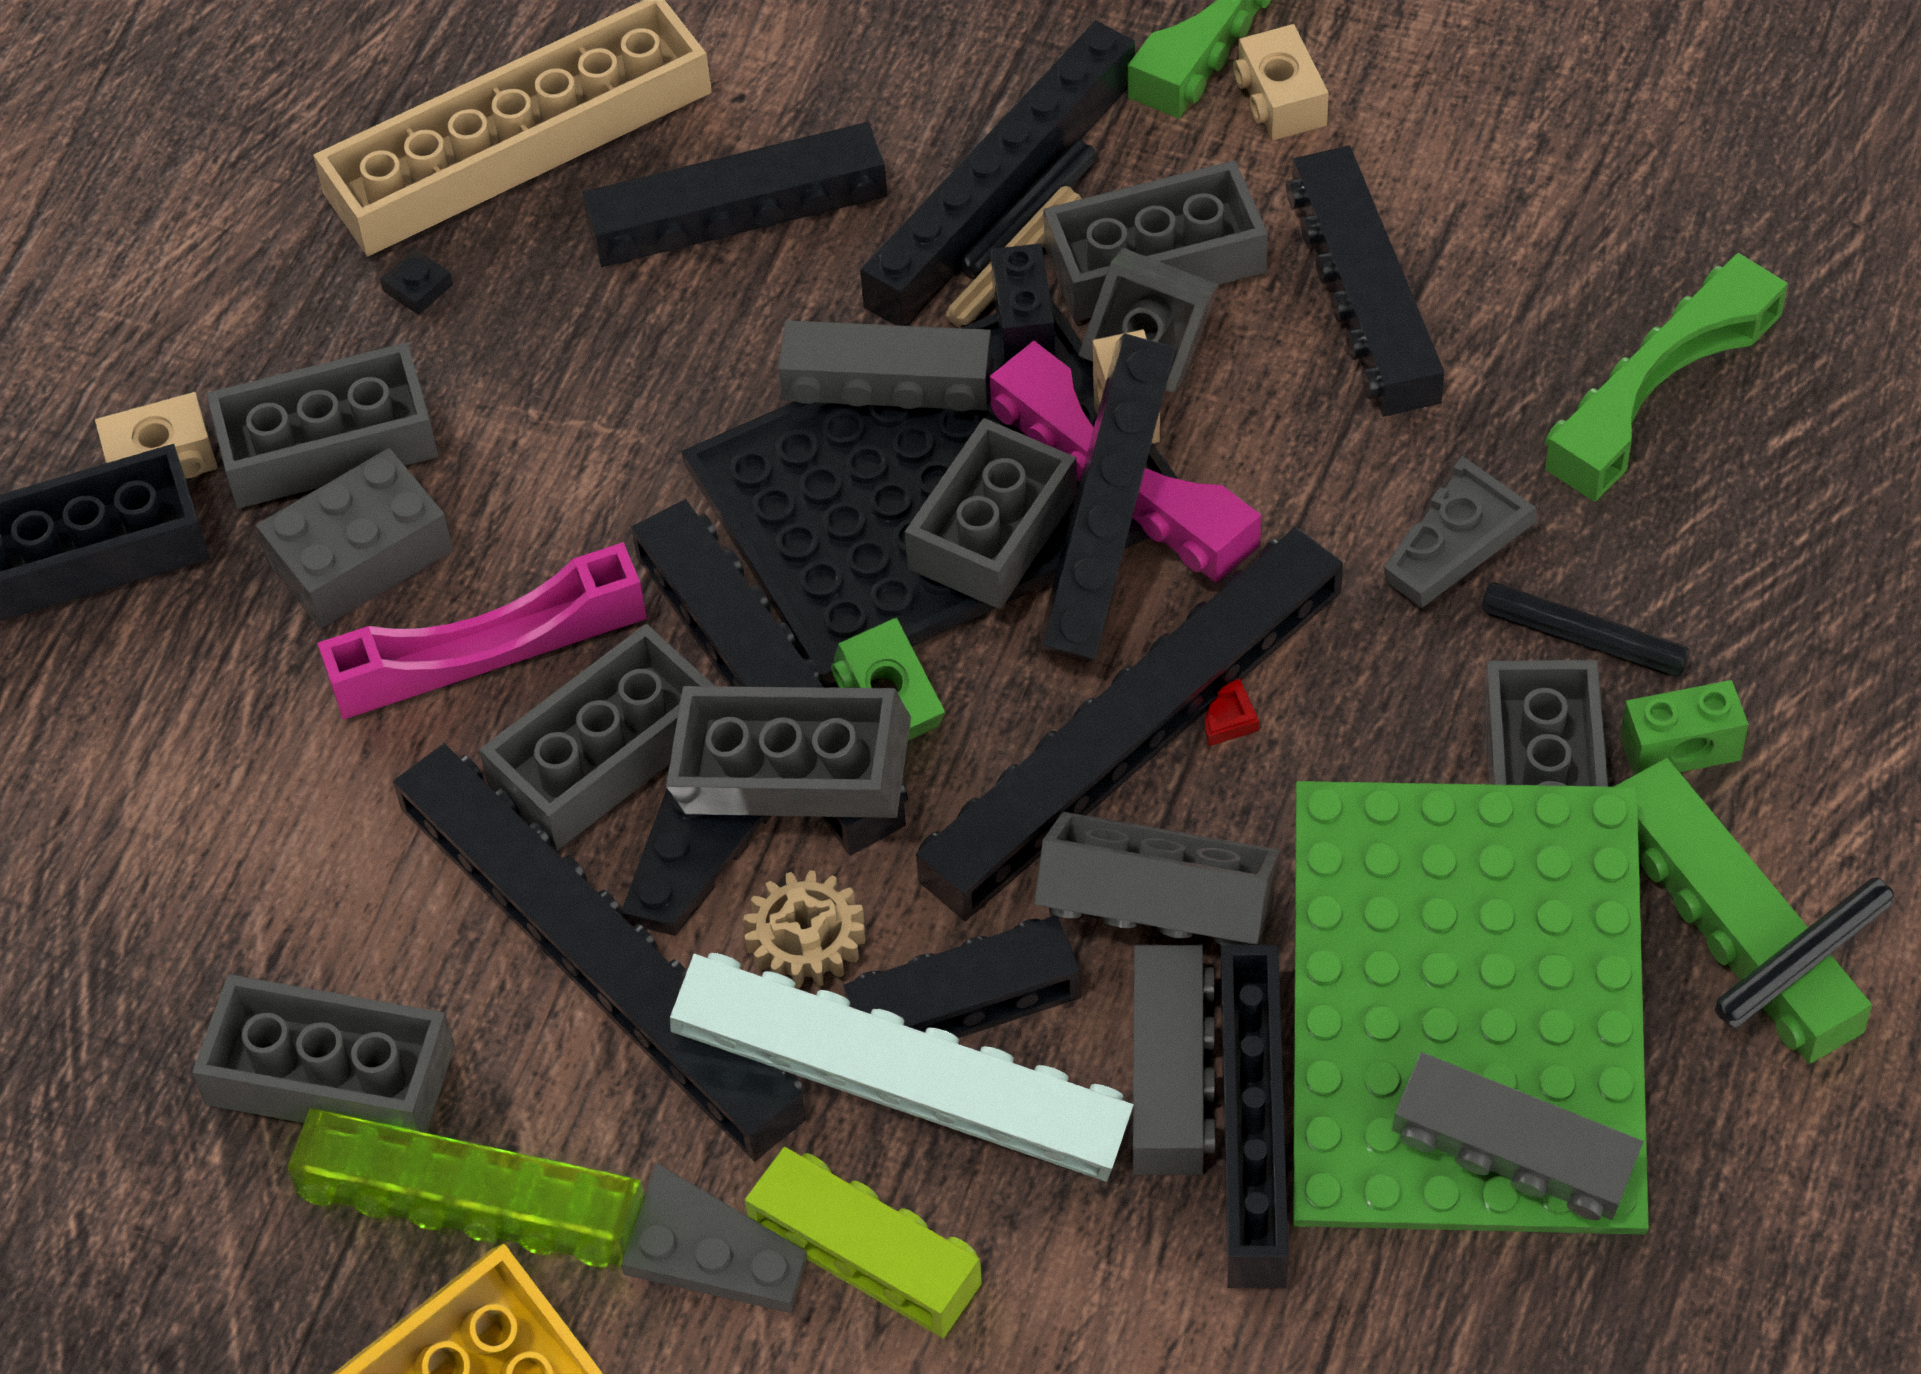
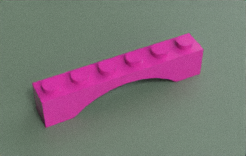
M1033 341L990 375L991 408L1003 423L1007 425L1013 424L1028 437L1075 456L1077 460V481L1080 482L1094 427L1083 413L1073 387L1071 369L1037 342ZM1145 468L1132 518L1141 524L1143 530L1151 539L1156 542H1164L1178 553L1184 564L1192 571H1201L1212 581L1218 583L1260 547L1261 514L1223 485L1201 484L1175 479Z
M622 542L572 559L556 575L532 592L480 616L447 625L416 629H389L367 626L318 642L317 644L330 686L344 720L645 620L647 616L640 580L625 544Z

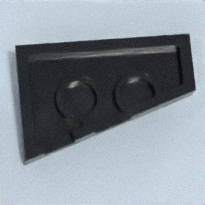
M666 789L623 904L622 917L631 926L640 924L647 930L676 936L715 888V879L732 859L737 860L748 847L747 840L761 823L766 824L772 816L685 814L669 790Z

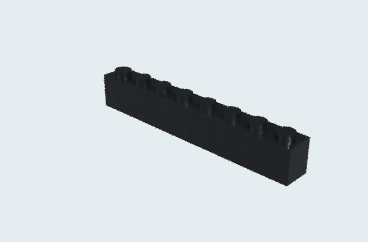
M1095 20L860 269L863 307L894 325L908 326L961 269V257L1074 141L1082 139L1128 89V64L1135 56V40Z
M684 499L631 526L637 559L729 687L824 688L823 676L815 662L810 658L804 661L797 652L798 646L792 631L784 621L777 624L770 615L771 608L765 594L758 585L750 587L743 578L744 570L738 557L731 549L726 551L722 549L717 542L718 535L715 527L705 513L698 515L687 499ZM902 783L897 818H822L849 856L906 826L904 803L908 801V794Z

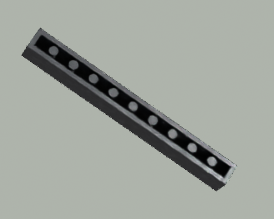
M1296 526L1282 539L1276 538L1270 541L1253 564L1244 571L1238 570L1234 572L1217 595L1208 602L1202 601L1190 611L1186 621L1171 634L1165 633L1153 643L1148 654L1134 666L1128 665L1120 670L1109 688L1096 699L1089 698L1084 701L1076 710L1073 719L1059 731L1047 733L1039 741L1035 751L1019 765L1012 764L1006 768L994 787L981 798L975 797L969 800L962 807L957 818L943 831H935L927 836L916 853L918 882L966 922L1041 856L1043 839L1062 812L1087 816L1206 712L1222 687L1234 680H1242L1334 600L1341 593L1343 562Z
M443 743L393 780L401 810L754 1162L806 1120L803 1101L805 1089L795 1074L783 1070L779 1071L775 1067L671 1032L670 1016L686 976V968L675 959L668 962L658 952L655 940L643 926L637 924L632 927L622 917L623 914L620 906L607 891L602 889L597 893L587 883L586 874L571 856L566 855L562 858L552 849V842L542 827L534 821L527 824L518 815L514 802L504 790L498 787L493 791L483 781L482 772L469 756L464 754L459 758Z

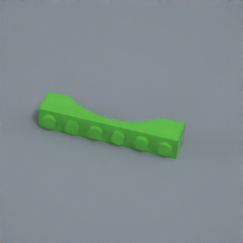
M1217 0L1199 14L1175 26L1151 33L1128 64V98L1180 119L1191 103L1196 104L1200 100L1207 80L1214 70L1219 72L1224 67L1230 48L1236 40L1247 35L1253 17L1260 7L1266 8L1271 0Z
M1737 253L1724 267L1716 266L1705 279L1703 287L1693 297L1686 296L1679 302L1672 314V318L1662 328L1659 326L1654 327L1646 335L1641 348L1630 359L1624 357L1616 364L1609 380L1599 390L1593 388L1588 391L1581 400L1578 410L1567 421L1562 419L1552 427L1545 441V445L1548 447L1545 470L1596 502L1627 471L1632 441V423L1641 405L1656 386L1676 370L1699 358L1728 349L1752 346L1782 316L1788 283L1740 253Z

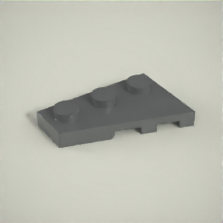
M1463 456L1454 466V476L1445 488L1440 487L1431 499V508L1421 523L1414 524L1384 566L1385 581L1421 608L1537 522L1536 507Z
M656 1163L621 1266L623 1274L792 1313L808 1259L806 1251Z

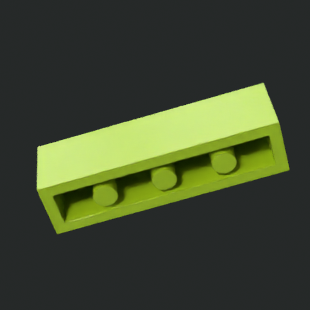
M784 1146L745 1198L746 1211L749 1218L805 1250L807 1259L942 1339L945 1338L982 1285L980 1258L977 1257L974 1249L966 1242L956 1237L945 1239L928 1229L924 1220L912 1211L904 1208L896 1211L882 1203L876 1193L865 1184L858 1181H851L849 1184L835 1176L822 1160L812 1154L804 1153L800 1156Z

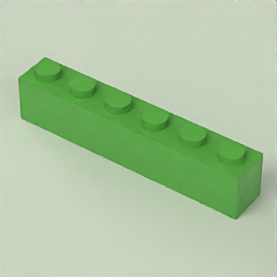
M1668 758L1614 786L1637 787L1638 844L1640 861L1644 871L1651 880L1663 884L1673 897L1674 905L1680 916L1687 923H1694L1706 937L1708 947L1714 958L1722 965L1728 964L1740 980L1808 928ZM1830 954L1766 1004L1763 1009L1775 1022L1777 1033L1783 1043L1791 1050L1797 1049L1806 1062L1811 1064L1863 1034L1872 1004Z

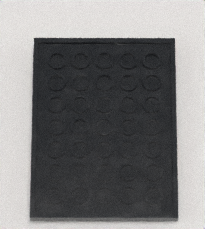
M1051 299L1055 331V357L1071 369L1073 387L1083 413L1094 427L1097 413L1094 407L1093 362L1078 356L1083 343ZM997 313L962 327V329L991 330V375L1004 365ZM990 387L987 411H955L952 409L921 407L905 409L899 406H852L849 404L817 402L802 404L794 401L682 451L684 465L779 618L792 631L802 655L806 660L812 659L819 668L825 686L836 682L831 665L835 663L834 657L838 644L897 617L911 646H915L995 609V607L909 570L905 542V530L983 418L1027 436L1013 424L1007 425L998 419L991 408ZM1151 444L1145 468L1164 476L1178 479L1156 446ZM1075 500L1006 603L1054 582ZM1133 518L1124 549L1150 538L1143 530L1141 524Z

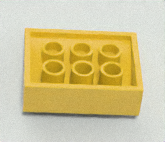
M502 1244L488 1251L332 1374L603 1373L507 1246Z

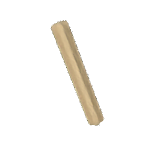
M1068 186L1061 187L1005 247L1041 243L1043 248L1045 246L1043 209L1080 200V195ZM991 262L949 306L946 317L957 328L973 323L994 301Z

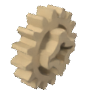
M809 870L805 881L797 882L794 874L789 872L786 873L785 886L779 887L777 884L769 881L766 883V899L759 896L751 898L752 913L744 915L743 919L745 932L747 933L744 937L747 952L754 953L755 967L758 971L770 967L771 972L783 976L786 974L791 975L796 983L795 988L802 986L804 977H812L819 987L824 985L823 973L831 971L839 978L844 975L843 959L849 962L858 961V945L864 944L866 940L865 927L863 925L865 923L862 905H855L854 891L851 887L838 892L837 877L832 875L821 884L817 883L815 871Z

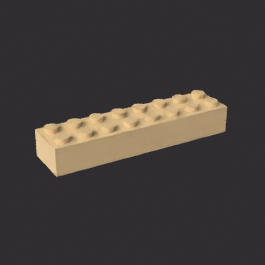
M643 0L314 154L323 194L368 257L712 93L707 53L665 0Z

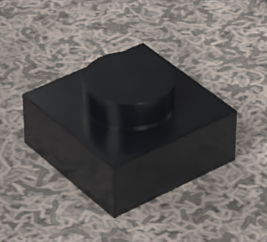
M415 248L380 278L383 292L417 315L422 313L453 285L450 271Z

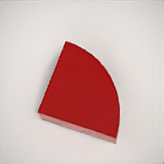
M1240 679L1234 680L1222 687L1207 711L1205 717V737L1208 747L1259 731V719Z

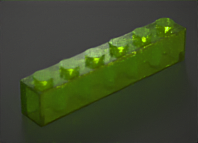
M310 1108L287 1167L296 1193L304 1200L315 1205L329 1206L334 1202L352 1206L360 1213L373 1218H384L388 1214L409 1219L413 1224L427 1230H439L441 1227L464 1231L469 1237L481 1242L491 1243L500 1239L518 1243L524 1249L535 1254L549 1255L552 1251L568 1254L594 1267H605L608 1264L621 1266L644 1199L640 1179Z

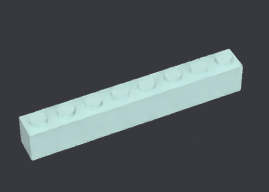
M709 953L708 958L693 954L670 1016L671 1032L1102 1181H1108L1134 1105L1122 1101L1123 1094L1119 1091L1099 1084H1092L1090 1089L1067 1082L1068 1075L1052 1067L1037 1065L1035 1070L1017 1065L1013 1063L1014 1058L1010 1054L993 1047L984 1046L981 1047L980 1051L959 1045L958 1037L941 1029L927 1028L925 1033L904 1026V1019L889 1011L873 1009L871 1014L851 1008L849 1007L850 1001L830 991L819 990L814 995L796 989V983L793 980L778 973L766 971L763 972L762 977L740 969L741 964L738 961L719 953Z

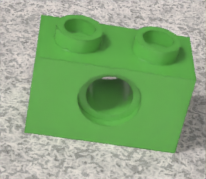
M897 617L838 644L834 657L835 663L831 665V669L839 688H872L870 683L873 680L886 678L896 685L898 695L911 716L908 741L940 726L945 711Z
M1729 680L1626 700L1620 739L1633 776L1665 758H1668L1679 772L1741 761L1749 724L1733 681Z

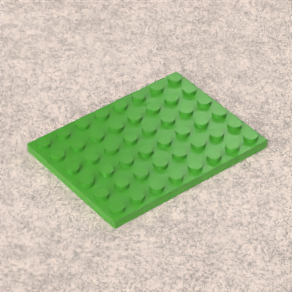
M1296 782L1293 1226L1647 1234L1649 1226L1637 787ZM1420 1053H1426L1644 1141L1613 1220L1601 1216L1600 1220H1590L1581 1217L1567 1208L1568 1202L1546 1193L1542 1198L1527 1195L1511 1185L1512 1179L1489 1171L1488 1175L1473 1173L1459 1166L1455 1162L1456 1157L1436 1148L1430 1153L1419 1151L1402 1142L1400 1139L1401 1134L1392 1131L1394 1116Z

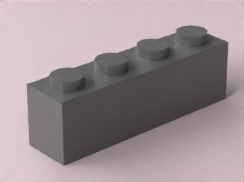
M785 320L778 367L782 401H796L802 404L817 402L849 404L852 406H899L905 409L921 407L952 409L955 411H987L992 369L991 330Z
M1134 945L1133 1175H1203V1153L1215 1154V1119L1203 1118V1102H1214L1215 1092L1214 1067H1203V1051H1214V1017H1203V1001H1214V967H1203V945Z
M1423 1052L1419 1055L1398 1105L1392 1131L1401 1134L1400 1139L1402 1142L1414 1149L1428 1153L1433 1152L1434 1148L1455 1156V1162L1468 1171L1480 1175H1488L1489 1171L1512 1179L1511 1185L1520 1192L1538 1198L1544 1197L1545 1193L1568 1202L1566 1206L1570 1211L1590 1220H1600L1601 1216L1613 1220L1644 1142Z

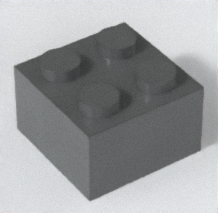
M1123 248L1110 263L1078 356L1093 362V340L1144 329L1148 340L1176 347L1165 389L1174 393L1186 377L1219 284Z

